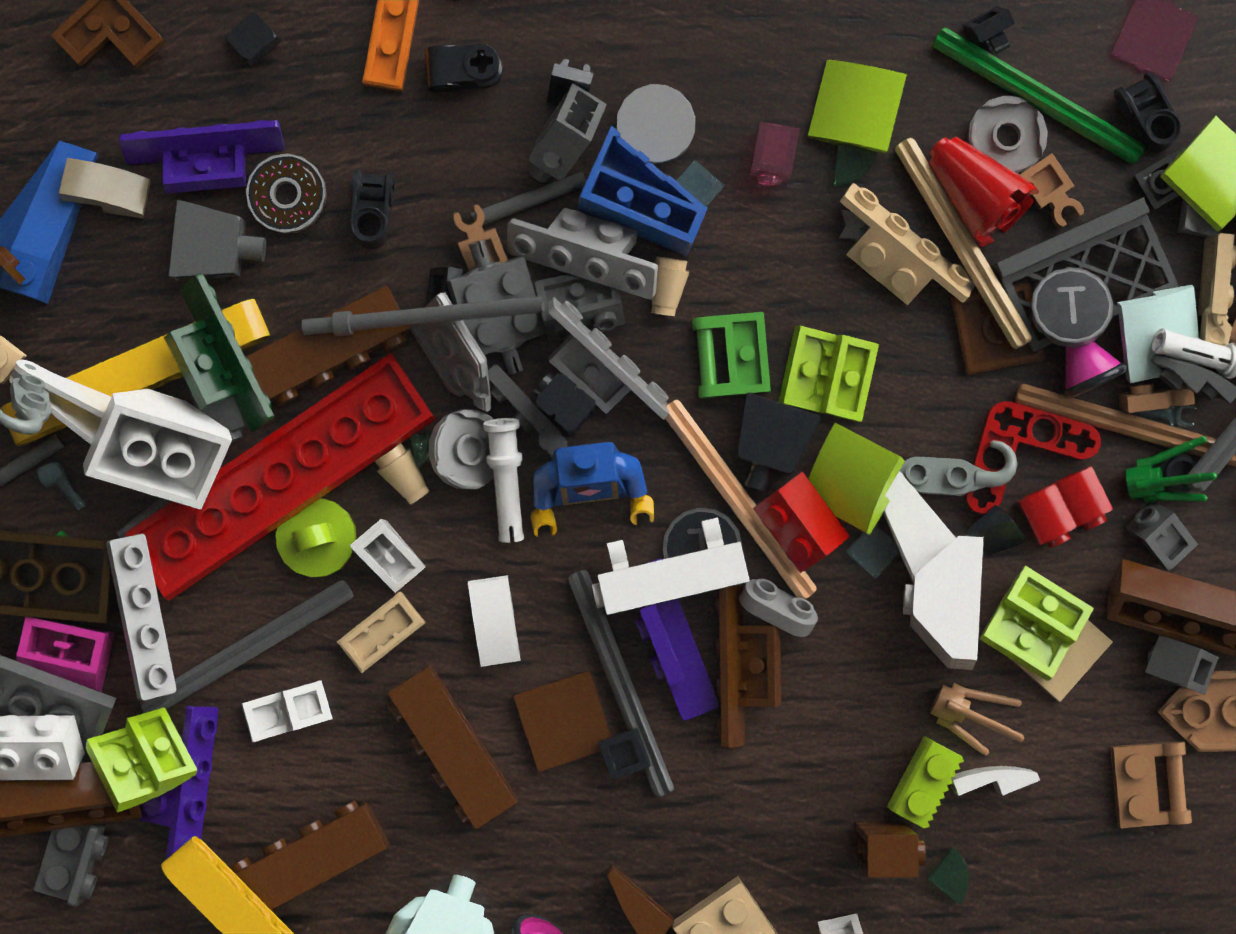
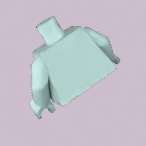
M453 875L447 894L430 889L426 897L414 898L395 913L385 934H494L492 923L483 917L484 907L470 902L476 883L467 877Z

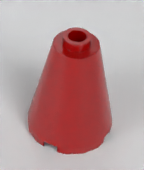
M944 137L929 152V155L932 157L929 166L974 241L982 247L995 241L990 235L997 229L1006 233L1016 224L1034 203V200L1029 195L1039 193V190L1032 182L959 137H954L950 140Z

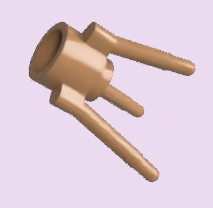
M953 683L951 688L946 685L941 686L930 714L938 717L937 724L948 728L982 755L987 756L989 749L954 721L962 723L964 718H968L1016 741L1022 742L1024 740L1023 734L970 710L971 701L964 698L967 697L1014 707H1020L1022 705L1021 700L968 689L956 683Z

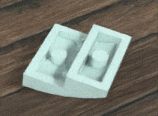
M1193 285L1152 292L1153 296L1117 302L1124 363L1127 365L1125 375L1128 382L1134 383L1157 378L1162 373L1150 361L1156 354L1152 350V341L1158 329L1164 328L1174 333L1199 339Z

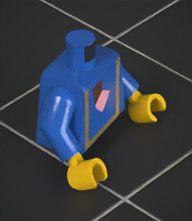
M613 442L556 449L551 461L539 467L534 474L533 504L537 509L530 516L534 535L538 537V529L542 525L550 526L552 536L556 534L555 517L550 509L552 507L627 497L632 498L630 501V520L632 524L637 525L638 513H647L650 516V522H653L654 501L651 497L645 495L647 494V487L638 459L619 452Z

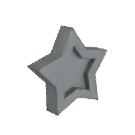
M841 210L845 227L839 239H849L856 242L870 226L853 212Z

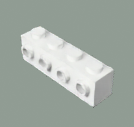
M74 715L0 716V780L74 779L85 754Z

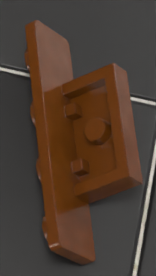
M742 585L719 588V594L715 602L716 614L720 620V634L716 640V652L720 658V675L717 679L716 687L717 694L721 698V715L717 722V732L721 738L722 748H734L745 745V706H781L780 628L774 625H743V606L739 601V595L743 590Z

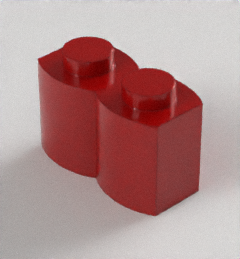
M1092 466L1078 470L1015 502L1036 545L1047 543L1049 549L1071 539L1069 531L1081 525L1087 531L1106 522L1105 514L1113 510Z

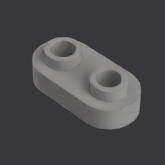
M767 579L750 580L745 584L739 595L741 605L748 612L794 636H808L818 621V615L809 601L786 593Z

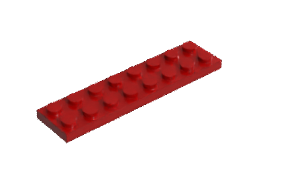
M389 353L221 467L202 509L171 501L127 531L125 535L126 537L139 534L146 536L155 584L162 596L170 601L435 421L436 418L392 353Z

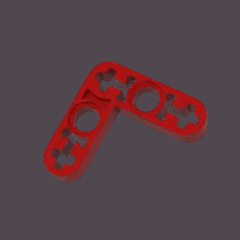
M1003 401L993 405L985 416L972 464L991 472L1000 471L1004 467L1005 458L1003 465L996 470L990 469L984 464L983 454L988 447H991L990 442L993 440L1004 442L1012 448L1014 453L1019 443L1071 459L1084 460L1093 457L1101 447V437L1095 427L1089 424L1017 403ZM1007 409L1009 410V417L1018 421L1024 420V413L1030 415L1024 425V437L1018 436L1021 427L1009 425L1006 426L1004 431L999 429L1000 422L994 420L995 414H1001ZM1044 419L1052 424L1054 432L1048 442H1040L1033 436L1032 427L1037 420ZM1062 424L1068 426L1064 434L1078 436L1082 431L1086 432L1085 439L1091 441V446L1083 448L1081 453L1076 451L1077 444L1065 440L1062 441V448L1056 447L1062 436ZM1007 483L998 487H988L987 493L993 496L992 502L984 503L982 508L978 506V499L973 497V492L964 495L965 505L976 514H985L995 505L999 507Z

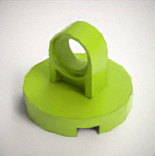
M324 498L318 499L277 527L276 530L277 550L283 562L296 573L308 577L329 576L342 569L352 556L353 549L350 545L357 540L356 526L350 514L336 502Z

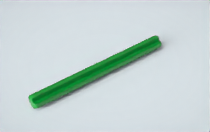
M942 28L936 36L933 47L1016 97L1028 101V104L1126 162L1135 164L1143 154L1145 149L1143 143L950 29Z

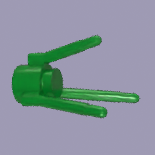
M1200 436L1154 456L1137 459V467L1126 469V481L1131 500L1143 498L1144 502L1158 500L1182 502L1207 501L1208 497L1206 494L1160 491H1164L1165 486L1216 480V473H1198L1163 478L1161 468H1153V465L1206 443L1207 438Z

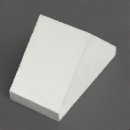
M380 519L350 545L356 554L395 593L425 568L422 561L388 521Z

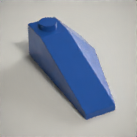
M59 141L0 218V247L4 246L19 260L20 264L15 269L25 278L19 285L0 268V289L46 304L49 303L82 203L62 201L60 198L59 190L67 158L96 163L98 153Z

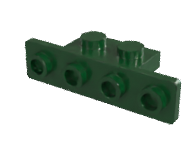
M202 273L195 275L180 288V292L196 323L171 331L164 339L200 410L234 397L250 431H257L274 419L270 400L262 392L253 374L251 362L244 356L235 339L234 329L231 323L225 319L217 303L214 289L207 283Z

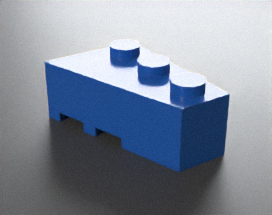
M611 126L580 195L577 211L637 230L638 237L688 257L703 222L707 207L671 176L667 177L649 161L650 158L642 151L638 152L620 137L621 133Z

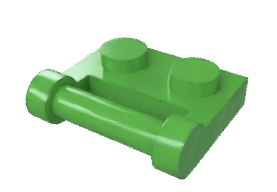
M764 312L691 319L692 331L697 332L701 386H697L699 399L771 392ZM715 329H724L729 383L717 384L712 332Z

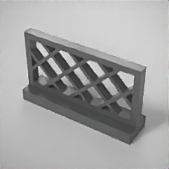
M1144 197L990 266L1032 336V340L1028 343L1031 352L1052 344V342L1049 341L1048 337L1037 340L1031 327L1033 322L1031 312L1027 318L1023 307L1031 309V303L1018 298L1012 283L1024 277L1040 283L1043 278L1051 273L1054 264L1063 261L1076 266L1078 269H1085L1102 276V281L1106 286L1109 279L1128 286L1129 289L1124 301L1153 296L1152 292L1179 287L1148 218L1147 213L1150 211ZM1138 226L1141 227L1147 240L1142 255L1121 247L1127 231ZM1118 236L1116 244L1107 242V240ZM1100 245L1113 250L1106 271L1085 263L1091 247ZM1150 250L1155 260L1148 257ZM1082 252L1079 261L1070 258L1071 256ZM1119 253L1139 260L1132 281L1112 274ZM1145 263L1159 268L1166 284L1155 289L1138 284ZM1046 268L1043 277L1033 274ZM1135 289L1144 292V294L1132 299ZM1113 304L1112 317L1119 314L1118 305Z

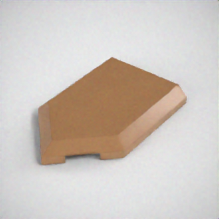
M1236 670L1214 671L1205 695L1180 687L1157 711L1198 752L1236 751Z

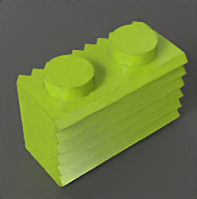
M924 736L887 807L894 813L922 828L930 827L928 821L934 820L932 814L937 813L936 807L941 805L940 799L945 798L943 792L949 791L947 785L953 784L951 778L956 777L955 770L960 769L959 763L964 762L963 757Z

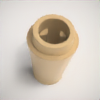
M656 256L655 264L658 266L656 294L651 299V313L675 316L676 308L689 275V271H686L687 261Z
M399 444L375 461L379 467L377 472L406 498L409 504L416 502L430 491L425 485L426 483L410 448L406 450L402 444Z

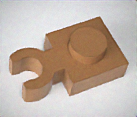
M1053 153L1020 174V176L1032 182L1039 190L1038 194L1029 195L1034 200L1038 210L1049 204L1052 209L1051 219L1057 228L1062 229L1067 225L1061 215L1063 208L1071 209L1077 218L1084 214L1081 203L1067 196L1066 192L1072 189L1074 184Z
M478 204L472 206L476 217L471 224H464L459 212L453 213L454 224L458 229L465 232L467 236L466 239L458 241L457 244L468 271L475 267L468 244L485 239L491 262L501 263L508 260L496 229L493 227L486 231L483 230L484 212Z
M1140 383L1130 385V392L1118 393L1119 409L1128 413L1195 404L1194 392L1183 387L1179 391L1173 388L1154 389V383Z

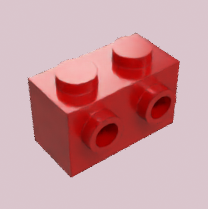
M803 471L753 508L764 526L771 532L785 551L786 556L793 562L800 573L825 558L850 537Z

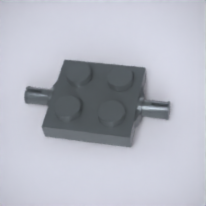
M485 239L468 244L475 267L463 276L446 281L453 305L536 297L525 258L516 257L501 263L491 262ZM541 313L463 320L484 355L492 352L502 353L508 375L524 370L517 347L526 340L546 334Z

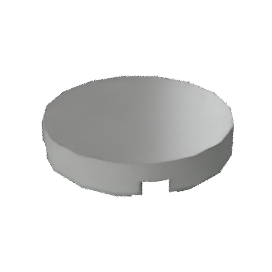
M649 84L635 89L624 99L617 114V131L621 133L620 137L638 152L642 151L650 158L649 161L652 164L668 163L676 160L688 149L695 134V115L691 103L680 91L667 85Z
M457 410L445 415L435 425L429 439V459L434 472L444 483L456 489H478L485 486L490 480H494V470L486 463V456L490 454L488 432L483 429L484 422L493 420L491 416L479 410Z

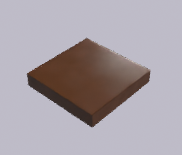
M1030 281L1014 284L1013 287L1018 298L1032 303L1033 295ZM980 292L971 293L964 303L955 296L950 298L965 376L1046 360L1043 348L1031 352L1028 343L1017 349L1011 346ZM1023 307L1025 314L1028 318L1031 309ZM1032 322L1031 327L1034 331L1037 340L1039 341L1041 340L1040 332L1036 329L1034 323Z
M590 670L513 695L538 772L599 753L601 750L598 742L611 736Z

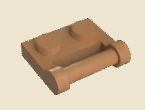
M1184 741L1110 746L1117 827L1130 828L1192 823L1191 810L1186 808L1182 755L1186 754ZM1155 756H1166L1170 810L1159 811Z

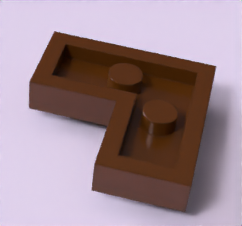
M88 0L51 34L80 67L105 44L111 41L138 69L166 43L128 0Z

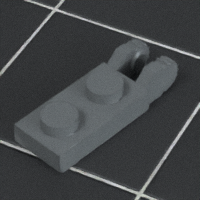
M498 365L492 366L488 370L490 393L500 404L507 399L518 410L512 417L519 420L520 425L527 433L533 429L539 433V446L544 451H548L547 454H550L551 457L556 449L568 447V441L565 440V437H562V433Z

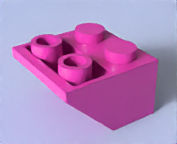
M26 616L16 661L102 693L115 632L58 619Z

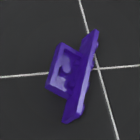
M258 120L250 123L216 124L214 126L195 128L180 127L173 130L138 131L130 134L119 135V145L124 159L129 165L163 162V186L166 194L244 187L246 186L245 154L283 151L284 139L279 121Z
M658 558V559H655V560L650 561V562L659 561V560H663V559ZM679 599L639 607L642 617L636 619L635 622L643 642L651 640L657 655L650 657L652 666L658 680L667 679L681 718L688 720L718 708V699Z
M188 706L186 708L182 741L197 768V774L174 789L142 803L141 821L170 827L166 859L193 836L201 839L207 807L209 777L212 770L215 734L217 732L219 711L217 707Z

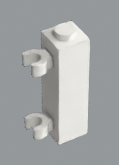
M718 518L701 522L707 544L706 550L629 567L623 540L607 543L613 571L599 574V583L592 584L597 608L605 607L608 615L749 582L741 542L724 545Z

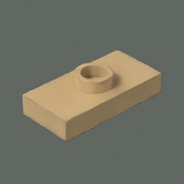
M400 591L338 640L337 643L359 671L363 673L426 622Z

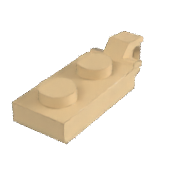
M1223 233L1204 239L1198 316H1202L1200 339L1221 346L1229 344L1232 326L1227 321V312L1232 306L1234 299V289L1230 285L1231 269L1236 265V246L1233 245L1234 235Z

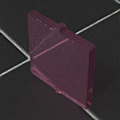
M1134 0L1111 52V56L1136 66L1138 72L1144 70L1152 71L1155 75L1171 81L1199 16L1174 6L1172 0H1167L1166 2L1162 0Z

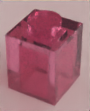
M760 121L749 175L758 176L757 182L765 185L780 186L781 181L789 182L792 175L800 128Z

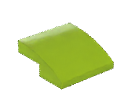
M827 60L807 137L846 147L848 144L886 154L907 74L851 62Z
M1215 116L1206 123L1192 142L1176 156L1160 177L1217 232L1223 229L1236 215V134Z
M795 326L778 402L802 410L862 422L879 344L846 335H835L804 326Z
M835 423L818 454L808 480L837 518L870 535L890 501L885 495L905 460L899 455Z
M1024 566L999 603L979 639L1039 677L1049 681L1054 677L1070 645L1077 641L1094 608L1029 567Z
M165 707L127 718L125 728L89 738L86 742L85 749L117 812L156 798L197 774V768Z

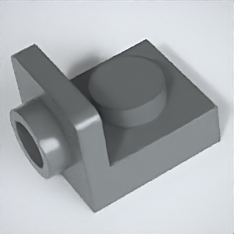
M1155 501L1140 509L1134 519L1126 525L1128 532L1141 540L1158 564L1169 572L1198 545L1176 514Z

